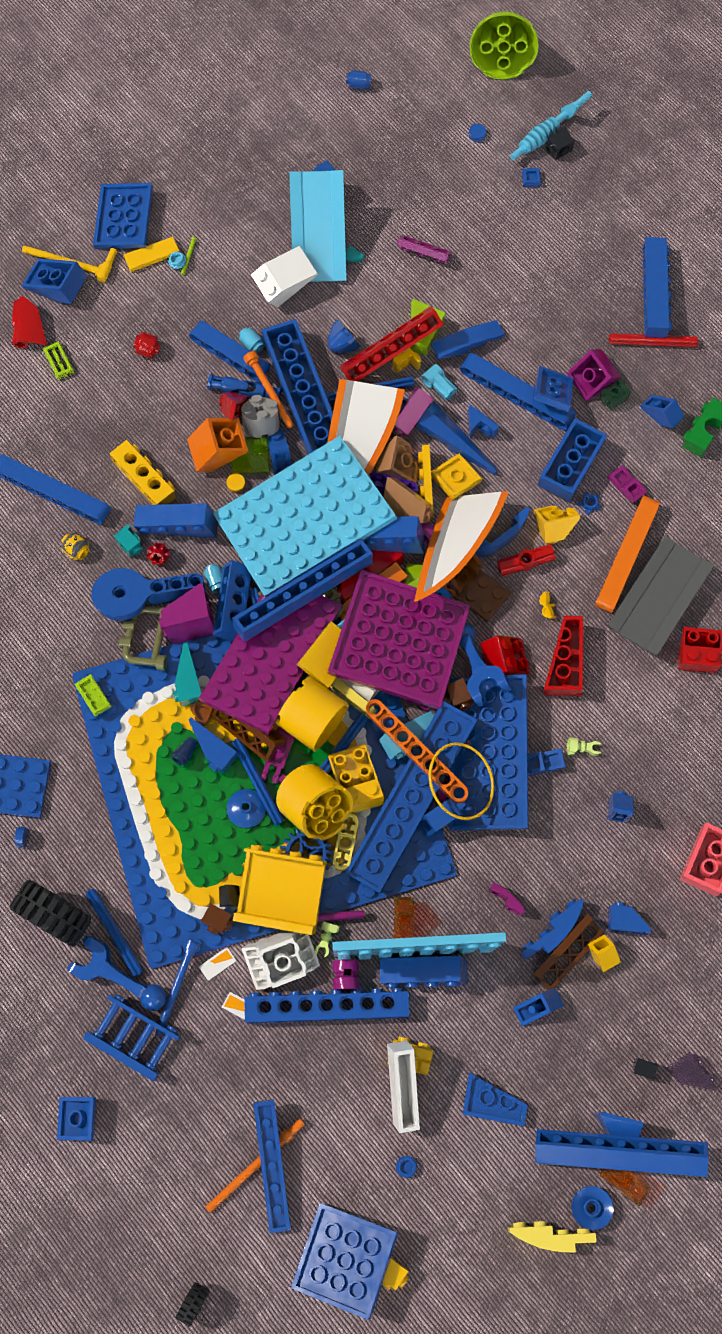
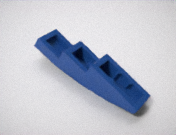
M495 320L448 335L432 342L431 347L439 360L467 354L470 349L485 346L489 341L502 339L505 334L498 321Z
M562 748L543 753L540 751L528 754V776L567 768Z

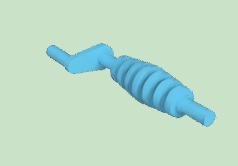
M587 91L575 102L562 107L561 113L556 118L550 117L532 128L523 140L520 141L519 148L510 154V158L514 161L523 153L528 154L545 144L547 138L559 129V123L564 119L570 120L579 107L592 97V93Z

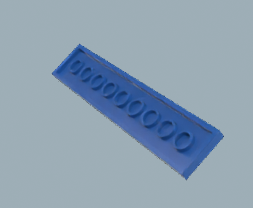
M442 701L441 708H438L420 741L434 755L447 744H465L477 723V719ZM463 746L447 747L438 754L437 758L450 770ZM416 747L412 755H421L422 749ZM409 759L345 874L379 893L382 891L422 817L434 799L430 789L429 777L411 759ZM428 761V762L425 764V767H426V769H428V770H429L431 761ZM435 762L433 764L432 770H434L437 766ZM442 775L439 778L440 783H443L447 775ZM432 781L433 788L436 794L439 790V787Z

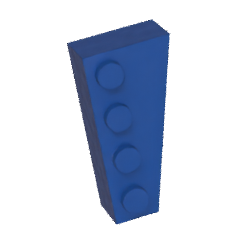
M207 503L136 505L133 526L142 535L158 534L217 538L218 521L213 515L214 511Z
M418 516L397 517V520L363 541L370 550L424 554L425 533Z
M461 956L380 958V983L390 989L398 988V985H406V988H418V985H426V987L430 988L438 987V985H446V987L468 985L467 960Z

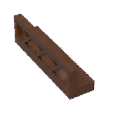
M214 709L211 715L216 722L266 762H269L275 750L284 746L287 741L286 738L273 728L268 735L227 714V719L224 720L219 716L220 711ZM233 720L239 722L240 731L235 729ZM250 731L253 734L255 742H251L248 739L247 732ZM261 743H265L270 747L267 754L262 750Z
M588 914L532 975L547 990L556 987L587 952L589 947L588 944L584 947V942L590 943L602 935L603 931L592 922L593 918ZM588 925L597 933L592 939H584L583 930ZM573 942H581L582 951L579 954H571L570 945ZM576 956V958L571 962V957ZM559 957H568L569 965L567 968L557 969ZM558 971H563L558 977ZM546 972H555V981L551 986L542 979Z

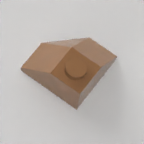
M395 436L382 451L377 461L375 473L416 483L419 467L417 461H413L410 453L413 450L410 443L399 436Z

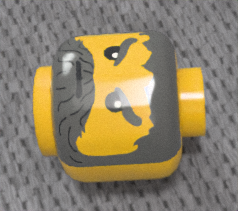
M79 533L66 534L62 539V551L71 559L82 560L88 555L90 551L89 542Z

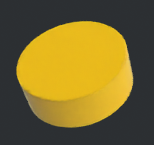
M232 474L227 478L226 483L229 491L239 493L244 490L245 479L242 475Z

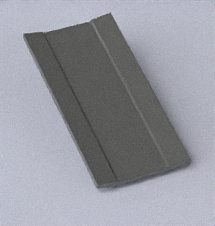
M665 535L607 626L632 643L657 656L715 564L698 557Z

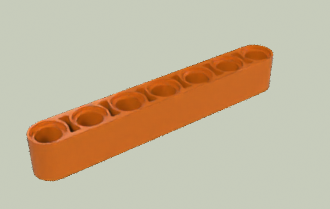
M643 495L595 603V607L609 613L613 612L661 502Z
M376 699L370 700L366 704L368 717L429 777V770L426 769L425 764L428 761H432L434 754L381 701ZM376 705L381 708L377 714L370 713L372 706ZM388 719L395 722L391 728H386L383 725ZM406 733L409 737L407 741L400 742L397 739L398 735ZM414 747H420L422 754L414 756L411 751ZM436 757L434 762L437 766L432 770V781L454 803H464L468 798V789ZM442 775H448L451 781L448 784H442L439 778ZM462 789L465 795L463 798L458 799L454 797V791Z

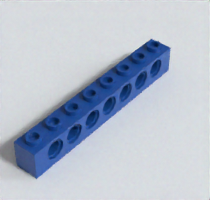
M392 988V992H384L383 989H371V993H363V989L351 990V993L343 994V990H331V994H322V991H310V995H302L301 991L290 992V995L282 996V992L269 993L270 996H261V993H249V997H244L246 1024L409 1018L408 991L404 992V988ZM385 998L393 1000L394 1006L391 1009L383 1007L382 1001ZM346 999L353 1002V1007L350 1010H344L341 1006L342 1002ZM364 999H371L374 1006L366 1010L362 1007V1001ZM325 1000H330L333 1003V1007L329 1011H324L321 1008V1004ZM285 1001L292 1004L289 1012H282L280 1009L281 1004ZM304 1001L312 1003V1009L308 1012L301 1010V1004ZM264 1002L271 1004V1010L268 1013L260 1011V1006Z

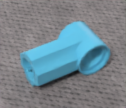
M434 364L421 375L423 383L427 387L433 388L445 400L451 399L457 392V388L445 377L444 371L437 364Z

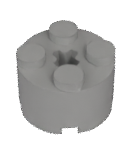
M254 395L241 407L243 427L247 435L262 438V435L268 434V436H271L278 431L279 413L275 400Z

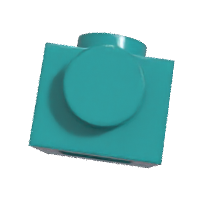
M129 524L114 535L116 543L130 558L142 552L141 539L135 532H132Z

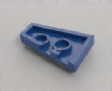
M469 1072L462 1115L525 1126L527 1104Z

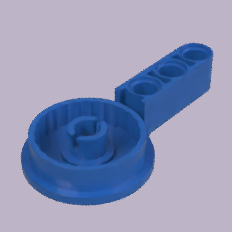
M118 568L104 573L96 580L92 587L91 597L95 608L105 617L115 621H125L137 616L144 609L147 600H149L150 605L174 602L198 584L203 583L205 590L206 587L203 576L198 573L147 580L135 570Z

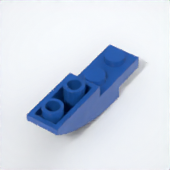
M582 898L578 901L573 899L565 905L567 908L561 913L558 910L549 917L551 921L547 925L551 931L546 929L538 935L540 938L538 941L533 943L531 940L522 947L524 951L520 955L525 961L539 950H542L545 955L549 954L565 939L580 915L584 903Z

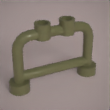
M145 606L137 616L123 621V631H126V636L120 637L119 647L123 648V658L125 661L134 665L156 666L157 670H166L167 656L160 655L164 631L161 630L159 621L151 658L133 657L130 655V650L133 647V635L137 629V617L140 614L146 613L160 614L159 618H162L161 610L165 607Z

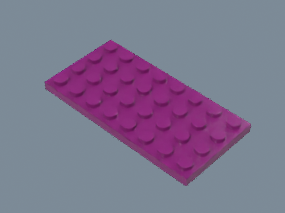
M263 593L261 594V596L259 597V599H258V601H257L256 603H258L259 601H261V600H263V599L265 598V596L263 595ZM320 595L246 642H243L237 634L200 695L199 701L269 735L279 718L278 714L305 673L296 664L331 621L334 623L342 605Z

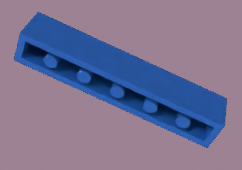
M645 237L642 248L644 337L666 338L668 331L672 329V320H669L672 306L669 305L671 290H668L671 282V275H668L670 260H667V256L670 253V245H667V238Z

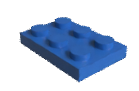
M539 366L536 375L534 400L541 404L553 406L557 410L568 412L571 407L573 377Z

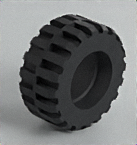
M32 880L24 882L10 904L11 911L71 947L78 944L91 923V917Z

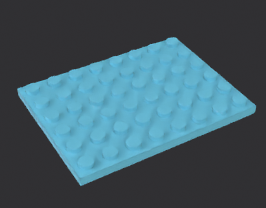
M341 436L323 445L213 513L265 598L359 540L366 539L397 520L396 515Z

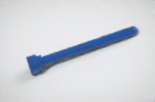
M188 939L184 942L183 952L185 954L159 1020V1024L166 1027L191 958L193 955L195 956V953L199 951L201 944L194 943ZM156 1028V1034L161 1036L164 1032Z

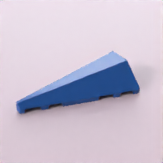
M435 402L427 407L417 422V429L447 445L448 450L455 454L460 453L464 459L495 476L498 469Z

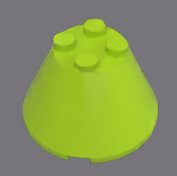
M499 11L492 13L474 29L470 38V56L474 65L483 71V74L495 79L517 77L533 64L537 56L538 36L536 30L526 18L514 12Z

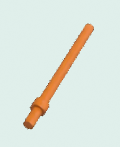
M298 1119L288 1130L285 1129L280 1133V1148L286 1142L289 1143L293 1140V1136L305 1125L301 1119ZM260 1156L205 1206L210 1213L261 1166Z

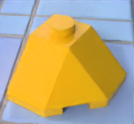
M558 506L534 509L540 535L546 544H555L560 540H564L580 519V515L575 508H566V511L558 509Z

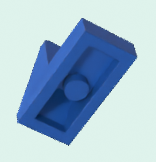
M472 405L468 407L467 418L470 438L480 429L485 436H490L494 439L498 434L499 425Z

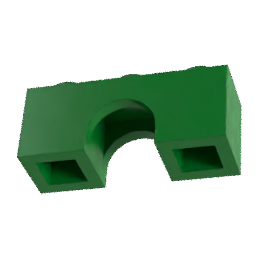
M714 397L709 403L705 402L701 409L702 415L700 417L696 416L692 423L693 429L691 431L687 430L682 438L685 440L682 447L700 458L714 437L706 431L705 427L713 426L719 430L722 426V402Z

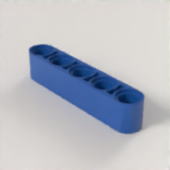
M198 322L189 333L192 341L252 380L260 382L253 367L247 365L243 359L244 355L250 352V350L206 322ZM259 357V365L266 375L271 367L264 359Z

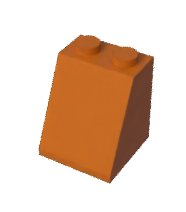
M206 418L187 439L196 472H213L248 452L239 418L234 420L228 418Z

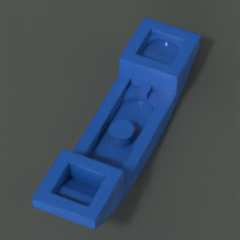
M527 506L515 515L512 520L513 527L489 544L484 539L475 552L478 558L491 555L512 542L524 527L530 508Z

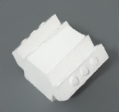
M284 930L279 934L260 939L256 943H250L241 948L256 990L266 989L271 986L272 988L304 977L306 973L320 966L308 934Z

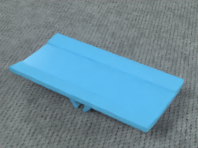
M343 170L289 171L292 249L301 246L317 271L318 275L310 282L346 281Z

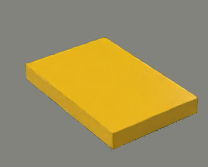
M332 621L296 664L326 688H329L337 678L327 674L341 633V629Z

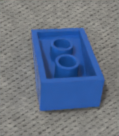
M38 258L21 286L26 290L56 302L72 304L88 275L77 261Z

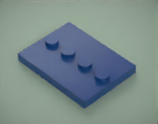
M152 183L101 184L93 241L95 249L146 248L153 194Z

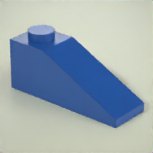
M190 717L189 723L209 763L208 767L215 773L219 771L224 774L238 757L237 752Z

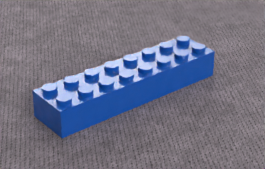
M293 319L262 329V337L306 454L309 455L327 444L333 412L297 320Z

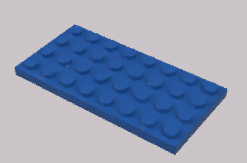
M526 674L506 675L512 690L504 693L500 687H491L486 692L487 703L479 708L475 703L471 705V708L463 711L477 719V723L465 744L480 752L489 764L494 779V795L485 813L472 820L456 818L449 823V831L529 829L528 694ZM465 677L464 680L468 683L470 677ZM450 678V683L461 678ZM462 747L450 771L468 789L467 800L462 804H456L461 813L460 816L471 817L479 814L486 807L491 795V779L483 760L471 749ZM457 789L453 795L461 799L464 797L465 792L462 789Z

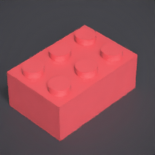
M706 822L700 828L679 880L715 897L722 893V829Z

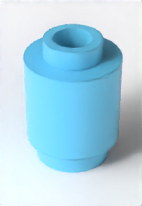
M251 327L240 331L238 340L248 350L256 351L258 354L264 348L263 339Z
M211 564L206 567L203 573L209 590L216 594L220 591L222 568L216 564Z

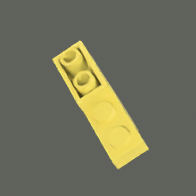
M536 1221L534 1226H526L525 1222H514L513 1227H508V1232L536 1247L551 1251L576 1252L575 1243L596 1242V1233L590 1232L589 1229L585 1228L577 1229V1233H569L568 1229H557L556 1234H553V1228L551 1225H547V1221Z

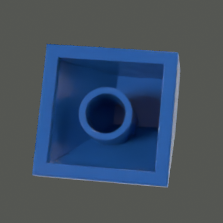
M606 1112L595 1113L597 1121L607 1135L639 1137L643 1127V1122Z

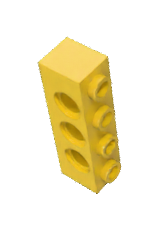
M126 440L109 453L114 464L152 505H166L176 498L174 486L169 481L165 482L164 476L158 469L154 470L151 467L152 463L146 456L142 457L139 454L140 450L134 443L131 445ZM131 460H136L135 463L129 464ZM142 473H148L147 476H140ZM155 485L160 486L158 489H152Z

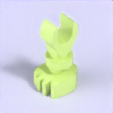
M569 737L566 754L574 755L579 750V752L585 751L590 755L597 756L601 752L594 751L592 746H601L602 744L598 741L585 743V741L578 742V738Z
M322 922L321 929L324 930V933L320 936L322 939L316 947L315 953L317 955L319 948L324 947L326 949L325 958L329 954L328 944L333 938L331 934L338 933L340 926Z

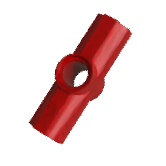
M551 544L532 550L524 549L519 554L497 560L499 573L503 577L519 571H529L535 566L555 561V552ZM528 558L531 562L524 563L521 559Z

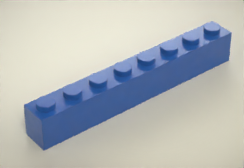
M362 539L233 617V628L243 642H246L371 565L373 553Z
M537 1129L535 1163L707 1177L709 1161L708 1142Z

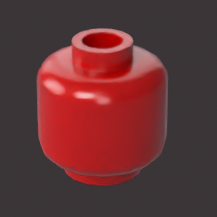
M141 332L140 335H136L133 348L137 355L152 358L154 353L158 354L161 344L158 343L157 336Z

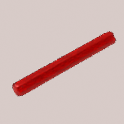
M610 333L609 343L697 347L698 337L667 335L666 338L644 337V334Z

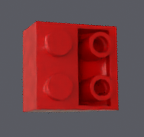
M683 627L678 654V670L717 673L721 668L722 630Z
M496 635L480 643L487 666H497L501 668L505 675L530 674L529 663L526 659L524 644L521 638Z

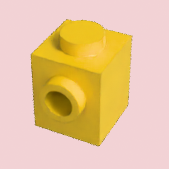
M605 934L588 944L594 962L603 972L621 963L615 945Z
M391 1257L382 1285L388 1290L391 1288L396 1290L398 1286L402 1288L409 1278L407 1276L408 1270Z

